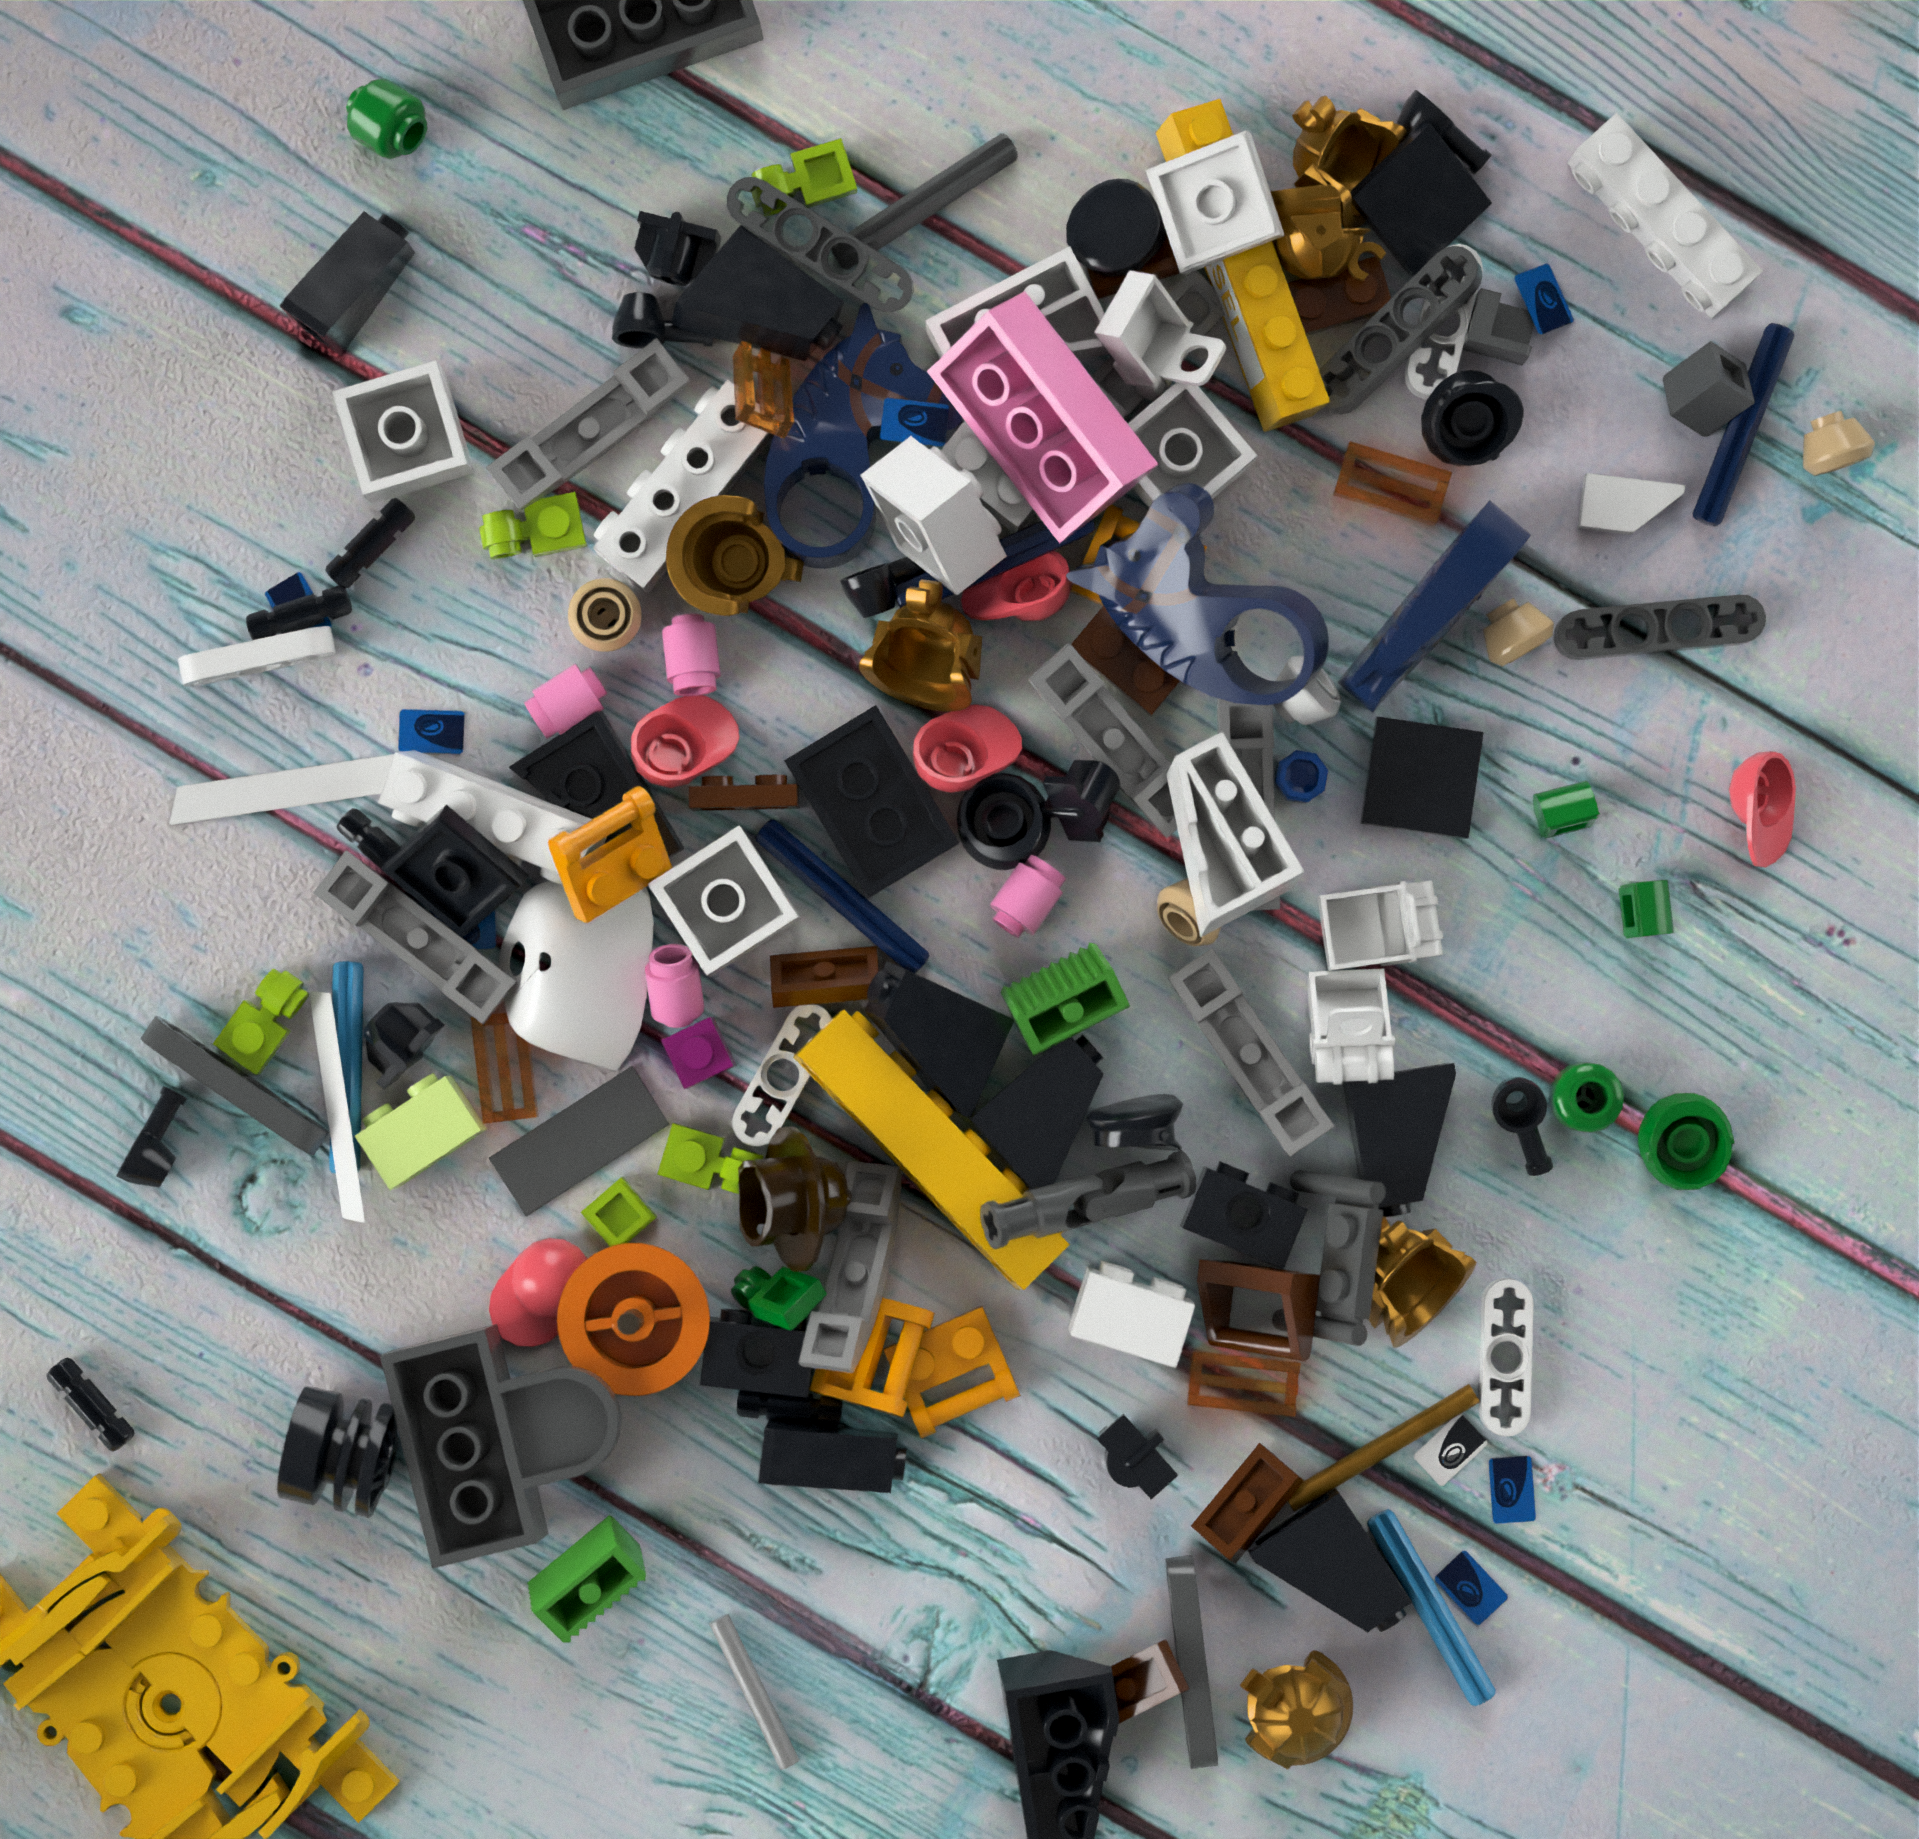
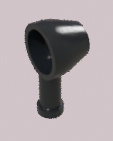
M1415 90L1405 102L1396 124L1403 126L1407 130V136L1422 122L1430 123L1451 151L1468 166V170L1473 175L1491 157L1492 154L1486 149L1482 150L1455 126L1446 114L1419 91Z
M633 292L624 295L613 321L612 340L624 347L643 349L656 338L661 344L665 341L702 343L707 347H712L713 344L712 337L681 330L673 325L671 320H664L657 298L649 293Z
M904 557L849 575L841 579L840 583L849 601L863 618H867L895 607V583L923 574L926 571L910 558Z
M1521 1077L1505 1079L1495 1089L1492 1096L1491 1108L1494 1118L1506 1131L1517 1133L1527 1162L1525 1167L1528 1175L1538 1176L1545 1174L1553 1168L1551 1157L1546 1154L1537 1126L1540 1125L1546 1115V1098L1539 1086L1529 1079ZM1519 1091L1524 1093L1523 1098L1519 1102H1506L1507 1097L1512 1092Z
M165 1086L162 1087L160 1091L161 1096L124 1159L116 1177L132 1184L160 1188L176 1159L161 1142V1139L180 1105L183 1106L185 1104L186 1097Z

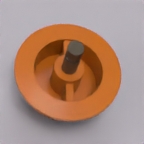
M624 1243L605 1248L593 1254L573 1272L560 1297L557 1327L563 1351L572 1366L584 1368L595 1373L610 1386L614 1394L642 1396L662 1391L674 1385L693 1368L700 1358L708 1339L710 1311L707 1296L700 1280L683 1260L673 1253L654 1245Z

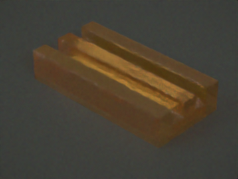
M741 341L732 356L736 420L785 439L794 424L790 360L780 356L776 364L771 362V352L761 348L757 356L752 355V344ZM753 371L757 372L758 376V388L755 392L756 402L759 404L760 413L754 411L755 393Z
M1349 441L1332 495L1435 526L1452 472ZM1358 458L1437 482L1435 491L1354 467L1355 459ZM1351 478L1430 502V508L1425 509L1349 486V479Z
M507 1013L492 1014L485 1024L480 1023L474 1017H470L483 1124L539 1117L530 1043L516 1033L524 1108L515 1109L505 1024H509ZM493 1025L503 1111H495L485 1026Z
M1192 1350L1187 1405L1295 1417L1296 1395H1298L1299 1385L1298 1376L1301 1363L1293 1360ZM1202 1363L1287 1372L1286 1382L1205 1374L1201 1373ZM1200 1385L1282 1393L1285 1394L1284 1403L1199 1394Z

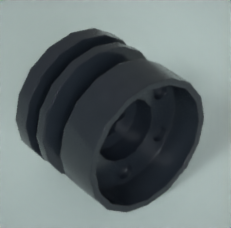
M306 1386L298 1397L286 1434L278 1473V1497L315 1505L320 1499L326 1484L330 1483L334 1484L333 1505L336 1511L343 1512L347 1509L354 1489H356L355 1513L358 1516L370 1518L378 1505L382 1493L389 1484L397 1455L399 1439L392 1404H381L373 1425H370L372 1402L370 1399L362 1398L356 1405L350 1420L343 1419L344 1404L342 1393Z

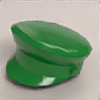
M1676 1093L1658 1100L1644 1115L1638 1133L1640 1155L1648 1171L1660 1183L1676 1190H1698L1714 1183L1726 1171L1732 1155V1145L1735 1144L1731 1124L1722 1109L1712 1100L1695 1093Z

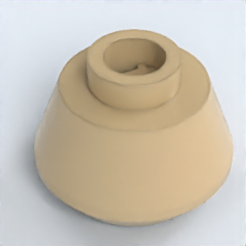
M1842 411L1811 421L1813 431L1804 435L1803 468L1813 476L1830 473L1861 462L1872 456L1875 446L1874 440L1857 419L1850 418L1845 420Z
M610 578L595 579L581 586L573 595L568 608L569 626L576 639L589 649L600 652L615 651L626 646L636 636L642 619L641 606L635 593L624 583ZM614 620H617L614 626L608 627Z
M1512 598L1486 614L1491 622L1489 626L1483 629L1488 658L1490 662L1499 666H1504L1517 660L1553 636L1554 622L1530 602H1526L1519 607L1516 600Z
M1188 878L1163 888L1158 894L1157 913L1159 919L1175 938L1190 946H1204L1215 942L1221 927L1200 938Z

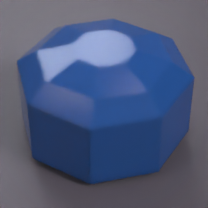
M1295 750L1278 762L1274 784L1285 800L1306 804L1325 791L1328 769L1316 753Z

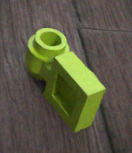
M842 138L790 153V159L795 171L793 173L784 172L781 164H775L758 169L751 174L752 177L770 183L792 198L796 195V192L801 191L805 206L808 208L857 193V186ZM756 187L752 192L755 206L762 208L765 216L779 214L787 207V204L779 199L776 210L772 209L760 200L763 191L759 187Z
M576 492L541 498L524 509L526 521L515 519L514 510H500L487 513L482 516L484 525L479 527L483 549L489 550L490 559H501L521 554L520 544L529 539L534 557L587 547Z
M273 968L264 977L255 991V995L262 999L260 1003L262 1005L261 1009L249 1000H243L213 1042V1045L255 1075H260L291 1032V1030L278 1022L277 1018L285 1015L287 1018L292 1019L309 996V993L302 988L304 982L287 970L280 973Z
M672 1123L657 1175L710 1190L715 1173H718L719 1177L724 1178L721 1189L739 1194V1166L743 1161L763 1159L764 1156L733 1147L731 1156L721 1157L726 1138Z

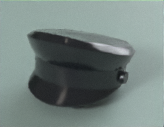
M1118 178L1107 180L1089 189L1071 210L1066 224L1067 244L1071 247L1077 261L1096 274L1107 277L1124 276L1129 271L1141 270L1145 263L1157 254L1166 236V229L1153 196L1141 184L1130 179Z
M1475 370L1460 371L1445 378L1436 386L1426 400L1421 415L1422 437L1429 451L1443 463L1459 467L1484 464L1489 460H1496L1500 456L1499 453L1515 439L1522 426L1524 408L1518 394L1509 386L1497 382L1491 375Z
M1002 772L982 779L970 790H966L959 802L956 820L963 847L977 862L996 870L1014 869L1018 863L1025 864L1031 855L1038 857L1045 848L1051 831V817H1042L1041 813L1046 800L1035 785L1018 775Z
M1153 1094L1096 1108L1086 1117L1088 1124L1093 1129L1094 1145L1098 1147H1139L1179 1151L1183 1148L1175 1140L1174 1123L1180 1115L1183 1103L1174 1095Z

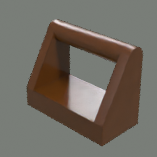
M1199 1259L1197 1284L1209 1345L1307 1361L1312 1350L1320 1275L1234 1261ZM1239 1287L1281 1294L1288 1337L1229 1327L1233 1288Z

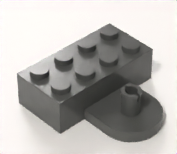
M523 0L562 110L764 40L761 23L752 0Z
M497 1324L397 1348L380 1355L432 1569L538 1543L549 1532L537 1486L577 1477L590 1472L607 1459L618 1442L622 1423L620 1406L614 1392L601 1377L584 1368L560 1366L510 1378Z

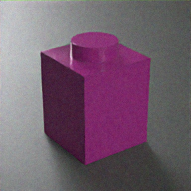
M708 1017L661 1040L684 1089H689L737 1066L714 1017Z

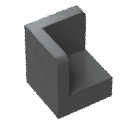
M1481 288L1475 299L1462 350L1523 366L1529 358L1532 349L1529 342L1534 322L1529 311L1499 303L1502 293Z
M1712 341L1693 353L1663 377L1670 416L1703 437L1711 435L1755 403L1746 364Z

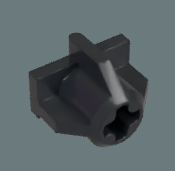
M639 211L637 222L640 228L634 249L650 277L676 286L690 284L717 253L722 239L718 230L685 222L679 212L672 213L671 218Z
M1074 760L1065 777L1046 776L1042 784L1048 798L1041 810L1042 817L1058 818L1069 841L1101 842L1104 836L1103 829L1109 819V808L1120 788V779L1116 772L1104 762L1098 760Z
M390 1002L364 1028L368 1061L383 1074L376 1082L383 1089L397 1081L408 1068L423 1058V1052L445 1026L438 1018H434L420 1003Z
M1124 1413L1109 1427L1105 1426L1099 1432V1436L1096 1437L1106 1449L1105 1464L1110 1477L1123 1487L1133 1488L1139 1486L1152 1500L1178 1476L1175 1470L1155 1449L1165 1440L1162 1434L1157 1429H1154L1144 1437Z

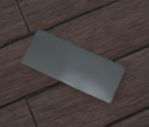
M631 1066L489 1157V1160L527 1217L670 1124L634 1067Z

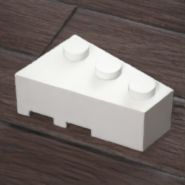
M1069 246L925 320L926 333L939 358L988 310L1024 291L1077 359L1110 355L1094 333L1105 313L1071 247Z
M1223 732L1176 755L1166 775L1201 938L1293 889L1303 875L1304 870Z

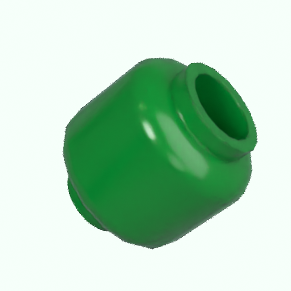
M388 79L372 80L365 86L356 88L347 101V129L351 137L381 157L393 159L402 155H409L421 145L425 138L428 123L425 119V108L422 101Z
M1579 1062L1568 1065L1556 1075L1550 1085L1549 1103L1552 1113L1562 1125L1574 1131L1593 1133L1604 1130L1616 1121L1623 1109L1624 1093L1621 1082L1613 1071L1601 1064ZM1587 1089L1590 1092L1591 1099L1586 1096ZM1580 1101H1584L1585 1103H1587V1105L1585 1107H1579L1577 1103Z

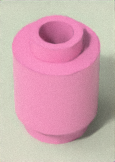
M683 614L673 617L671 619L672 625L662 629L667 681L673 684L674 694L678 696H699L716 691V679L721 676L715 624L705 622L704 616L701 614Z
M575 663L532 691L534 696L525 701L524 704L541 732L548 739L557 732L562 735L597 711H602L604 706L599 699L608 693L591 667L581 672Z
M1031 855L1025 864L1018 863L990 903L991 908L997 912L992 920L1017 938L1021 936L1023 931L1034 935L1062 896L1063 892L1060 888L1066 878L1045 861Z
M668 944L654 949L650 953L649 962L645 967L651 1016L657 1022L671 1028L688 1026L704 1012L699 963L692 956L690 949L681 944Z

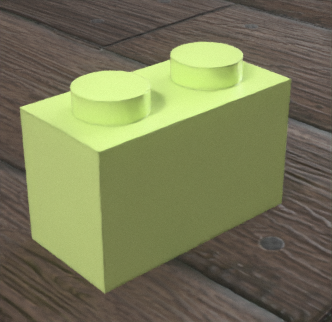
M432 1073L407 1089L411 1097L410 1100L394 1110L389 1103H386L361 1120L366 1129L356 1134L355 1138L389 1190L398 1189L487 1130L453 1076H444L438 1080L436 1075Z

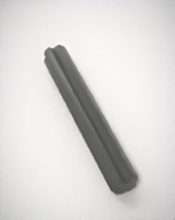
M1005 133L999 134L848 233L878 251L1015 162L1018 158L1015 145ZM840 243L831 250L834 258L844 270L852 268L859 262L858 253L850 244Z

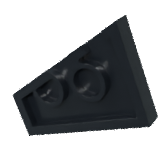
M603 711L595 712L562 735H558L509 766L521 779H526L541 792L549 803L590 819L598 817L621 803L625 793L636 786H641L648 792L654 802L655 813L653 815L669 858L685 849L641 774L637 772L632 759ZM631 822L608 835L604 844L632 828Z

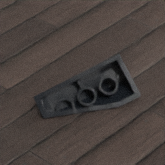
M1052 1650L998 1659L997 1664L1027 1839H1094L1099 1819L1098 1807L1104 1781L1107 1782L1110 1767L1108 1759L1113 1736L1116 1737L1119 1725V1713L1111 1666Z

